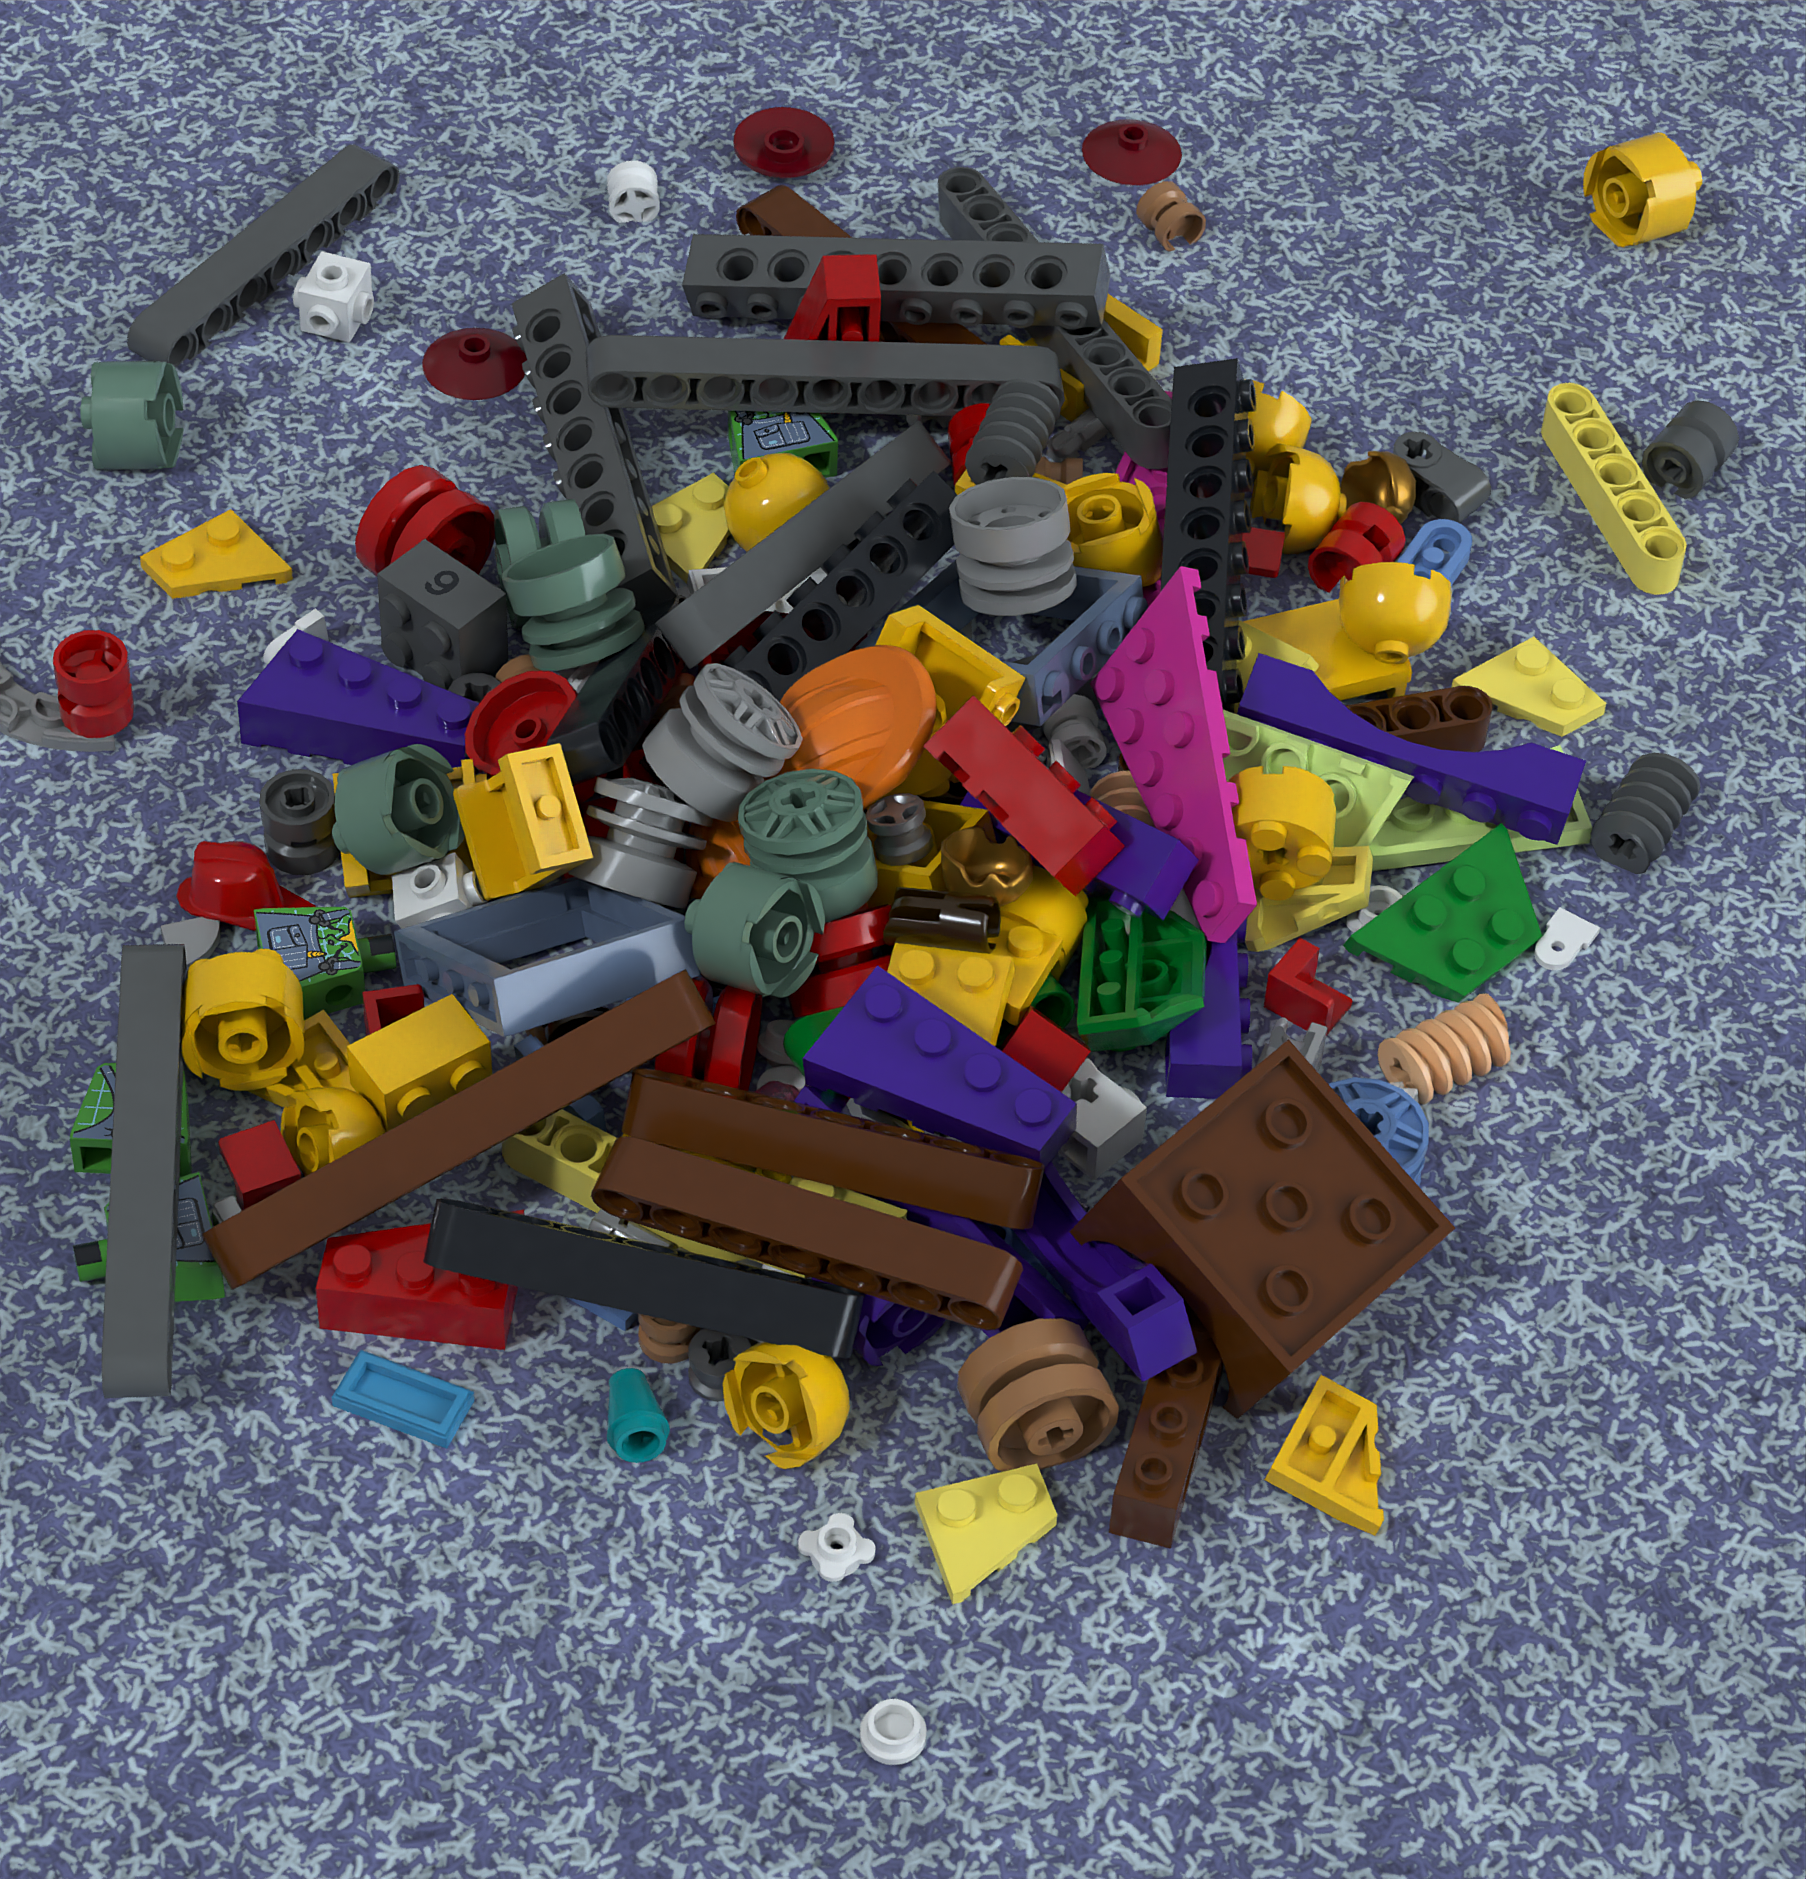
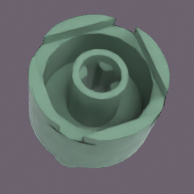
M167 361L94 362L92 364V395L82 398L80 415L83 428L92 429V462L96 470H144L173 468L176 466L184 428H175V410H183V396L178 373L172 363H166Z
M414 744L343 768L337 777L338 784L334 803L336 822L332 828V837L337 848L344 854H352L362 866L380 875H393L445 857L449 851L457 849L463 842L465 834L453 796L454 788L447 776V773L454 771L448 761L436 750L422 744Z
M730 862L710 883L702 899H696L689 905L684 924L686 931L692 935L695 962L703 978L758 995L781 998L793 994L811 974L819 955L810 952L814 932L824 934L825 914L821 897L814 886L793 877L737 862Z

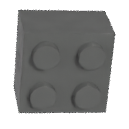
M426 539L422 540L377 574L381 647L385 656L394 665L402 667L406 664L422 675L424 681L448 690L453 681L466 674L484 673L495 678L500 668L509 661L506 593Z

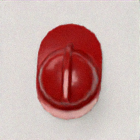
M244 841L200 842L194 851L192 877L186 878L179 885L176 894L180 907L191 915L219 920L252 931H256L255 909L316 907V905L280 886L265 852L255 844Z

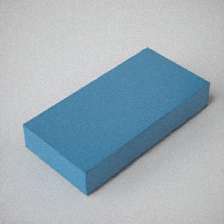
M363 1350L358 1352L332 1396V1406L446 1449L475 1401L474 1392Z

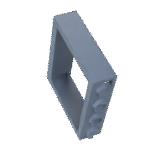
M956 560L896 611L899 612L920 605L958 632L980 613L972 610L962 601ZM1074 566L1077 586L1072 595L1056 606L1040 612L1030 613L1073 620L1074 622L1028 665L1002 661L1026 678L1017 696L1020 699L1019 709L1011 722L1041 726L1105 665L1148 608V603L1143 598L1140 575ZM885 622L858 644L856 650L875 646Z
M577 877L568 878L394 931L404 986L421 985L424 997L433 1002L453 994L475 1023L503 1037L636 996L685 969L691 978L700 976L693 954L692 935L685 929L684 915L648 900L615 891ZM584 937L598 942L511 970L500 965V963Z

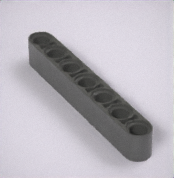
M348 145L142 311L130 326L127 335L129 350L148 361H167L166 363H172L175 368L184 360L195 358L212 344L209 340L221 330L225 332L246 316L243 312L253 303L257 302L260 304L280 287L276 284L287 275L291 274L294 276L313 260L310 256L321 247L328 248L347 232L343 229L355 219L361 221L379 206L376 203L387 193L393 194L399 183V169L392 163L357 145Z

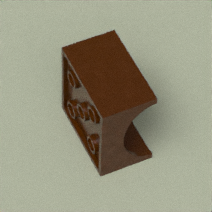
M1288 1039L1119 1179L1069 1232L1081 1246L1090 1241H1104L1129 1251L1145 1263H1152L1169 1284L1184 1298L1207 1329L1220 1353L1229 1382L1228 1399L1222 1408L1238 1419L1456 1228Z

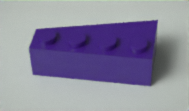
M299 629L294 632L237 701L241 744L261 747L262 744L287 749L288 753L306 757L314 754L343 760V763L347 765H353L401 747L422 744L440 753L452 768L461 767V760L470 759L465 751V731L472 712L479 705L475 701ZM475 768V773L477 775L479 771Z
M1078 790L1073 793L1084 805L1092 798ZM967 792L960 806L987 809L969 792ZM1097 800L1118 821L1110 831L1125 847L1083 891L1093 895L1096 890L1109 896L1108 901L1112 905L1135 918H1139L1142 912H1145L1164 921L1199 859L1179 839ZM989 811L996 841L998 844L1004 843L1011 834ZM1032 856V862L1034 863V865H1035V866H1038V867H1040V868L1045 869V868Z
M878 965L802 1058L806 1085L824 1092L827 1089L854 1099V1103L875 1112L881 1109L912 1121V1126L934 1134L937 1131L965 1143L1031 1158L1044 1164L1045 1168L1076 1130V1102Z

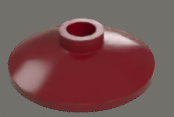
M774 107L757 111L746 117L735 130L733 145L739 160L751 170L770 177L794 178L811 174L822 168L833 155L835 140L829 125L817 115L797 108Z
M1122 119L1104 123L1093 129L1086 136L1082 145L1084 161L1093 172L1106 180L1124 185H1148L1164 180L1176 171L1182 158L1181 147L1171 133L1156 124L1142 120Z
M464 328L449 332L435 340L424 354L422 367L429 383L440 392L458 399L485 400L511 391L523 380L525 373L522 363L527 361V357L517 341L505 333L487 328Z

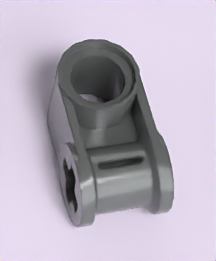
M1414 431L1400 435L1395 441L1393 454L1406 460L1416 480L1413 506L1422 510L1426 516L1434 515L1439 519H1448L1461 523L1490 497L1491 485L1485 473L1475 464L1465 461L1441 445L1432 436ZM1424 450H1426L1425 458L1422 457Z

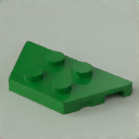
M1502 823L1353 933L1343 944L1345 949L1357 957L1365 951L1393 965L1390 973L1410 983L1422 984L1438 997L1459 1003L1535 945L1542 937L1506 827Z

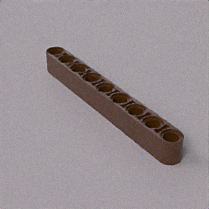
M685 969L204 1232L201 1236L231 1290H234L716 1024Z

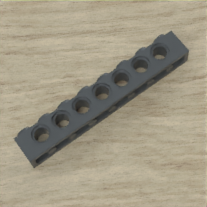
M693 234L682 287L693 316H703L709 319L745 317L764 321L774 318L793 319L822 256L876 254L881 292L880 321L907 322L914 325L958 323L963 326L995 324L1011 325L1018 328L1062 326L1067 329H1079L1082 327H1102L1111 274L1104 245L1094 243Z
M563 273L511 303L517 326L513 327L512 331L518 345L527 357V361L522 363L524 373L537 392V397L532 400L533 406L548 433L543 435V441L549 454L557 463L558 470L553 472L554 480L566 499H575L582 518L585 535L607 534L614 537L625 568V578L615 588H625L633 591L635 596V607L633 609L640 612L677 597L678 593L623 409L600 406L589 397L585 352L587 346L594 339L601 337L591 303L571 279Z

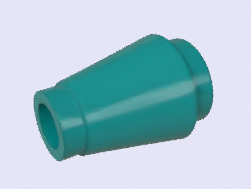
M636 1368L621 1369L615 1372L609 1379L607 1442L616 1451L617 1455L625 1461L640 1463L652 1460L665 1448L666 1440L670 1433L669 1423L646 1380L645 1374Z

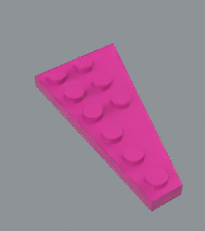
M1180 566L1094 677L1090 685L1155 828L1179 839L1199 859L1183 889L1205 934L1206 940L1226 943L1257 906L1246 839L1236 837L1232 808L1239 804L1236 783L1226 781L1223 758L1231 753L1217 673L1207 669L1202 642L1210 636L1207 616L1198 615L1194 592L1201 589L1199 570Z

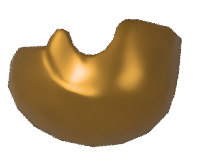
M1369 451V458L1366 460L1348 463L1340 483L1341 493H1344L1346 496V510L1350 505L1358 502L1374 503L1385 508L1402 524L1412 511L1416 493V480L1406 460L1388 451Z
M972 826L954 831L941 842L942 874L946 888L950 892L995 896L999 905L1004 906L1017 900L1033 881L1032 855L1021 846H1018L1017 840L1012 835H1009L1004 843L998 844L989 839L982 826Z

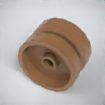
M1060 1318L1036 1319L1014 1325L987 1339L968 1356L959 1370L958 1391L968 1413L975 1423L978 1424L977 1434L988 1459L996 1470L1003 1472L1036 1463L1039 1470L1080 1459L1101 1444L1116 1425L1119 1405L1107 1380L1101 1371L1097 1369L1098 1360L1087 1336L1078 1324Z

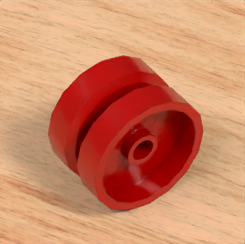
M424 465L407 468L387 481L369 503L360 520L355 538L356 557L364 568L377 576L379 572L426 539L479 575L491 554L495 540L494 514L486 504L468 492L458 490L453 481L436 469Z
M527 671L506 679L488 692L472 712L465 731L466 754L470 759H473L475 768L481 774L487 773V779H490L501 772L498 760L506 754L546 746L549 737L577 697L578 692L566 678L552 671ZM608 773L600 775L599 777L606 778ZM597 777L573 786L578 806L595 793L593 788Z
M892 903L825 922L823 935L814 932L810 952L819 954L816 961L819 971L811 973L803 985L788 996L793 1017L806 1016L843 1007L877 965L887 972L892 952L874 956L872 948L886 944L883 941V931L885 924L888 922Z
M702 977L691 978L713 1016V991L708 980ZM726 986L720 993L713 1016L716 1024L656 1057L655 1070L702 1080L704 1074V1081L749 1091L760 1034L762 995Z

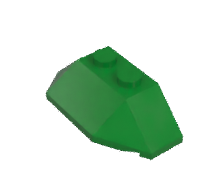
M1107 895L1088 898L1089 902L1085 910L1087 922L1084 925L1077 1029L1079 1036L1092 1052L1103 1050L1124 1052L1132 1050L1137 1046L1150 1045L1204 1007L1206 939L1204 932L1171 910H1169L1164 921L1145 912H1142L1139 918H1135L1112 905L1108 901L1110 897Z

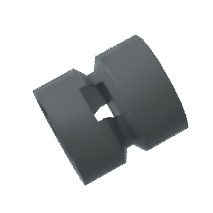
M1696 400L1686 403L1667 424L1666 428L1644 450L1642 457L1644 473L1651 483L1661 488L1667 482L1678 487L1674 494L1683 499L1695 497L1713 477V473L1737 449L1739 435L1735 423L1723 409L1710 402Z
M292 769L272 777L260 791L259 804L262 825L264 827L265 851L270 863L280 871L292 875H311L321 872L332 865L340 854V850L335 845L332 837V828L336 822L335 793L331 782L322 774L308 769Z

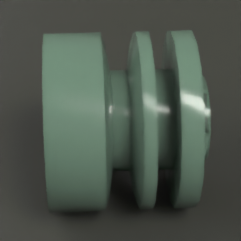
M589 534L566 539L527 554L512 563L503 572L502 581L514 613L520 616H533L522 627V636L525 642L532 645L529 655L535 668L541 671H559L595 662L621 651L635 642L645 632L641 613L633 609L635 607L633 591L625 588H615L625 578V568L614 537L607 534Z
M806 769L791 771L764 781L751 790L740 804L738 823L740 832L744 837L745 853L750 858V866L793 877L814 886L823 903L825 922L851 914L869 901L878 887V871L872 842L867 836V818L863 811L861 790L852 778L831 770Z

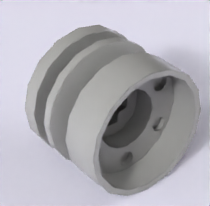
M1008 477L975 485L954 498L949 507L954 545L956 551L960 553L956 564L960 577V594L965 605L976 612L992 616H1018L1051 608L1072 595L1077 586V579L1073 565V550L1071 543L1067 540L1071 529L1067 498L1063 488L1052 481L1035 477Z
M718 663L706 664L697 675L694 685L688 686L679 700L681 708L668 710L646 737L642 747L645 758L656 775L673 793L693 808L711 818L732 822L738 820L739 806L746 795L764 782L763 777L776 776L783 767L784 759H789L800 748L803 739L799 726L787 709L761 685L734 668Z
M598 776L593 791L617 799L615 810L588 804L586 814L609 826L606 838L587 835L593 858L570 870L568 873L615 891L663 905L686 909L697 872L688 865L674 859L676 849L704 850L707 841L682 832L684 823L689 821L711 827L714 818L693 808L669 788L632 777L608 779Z

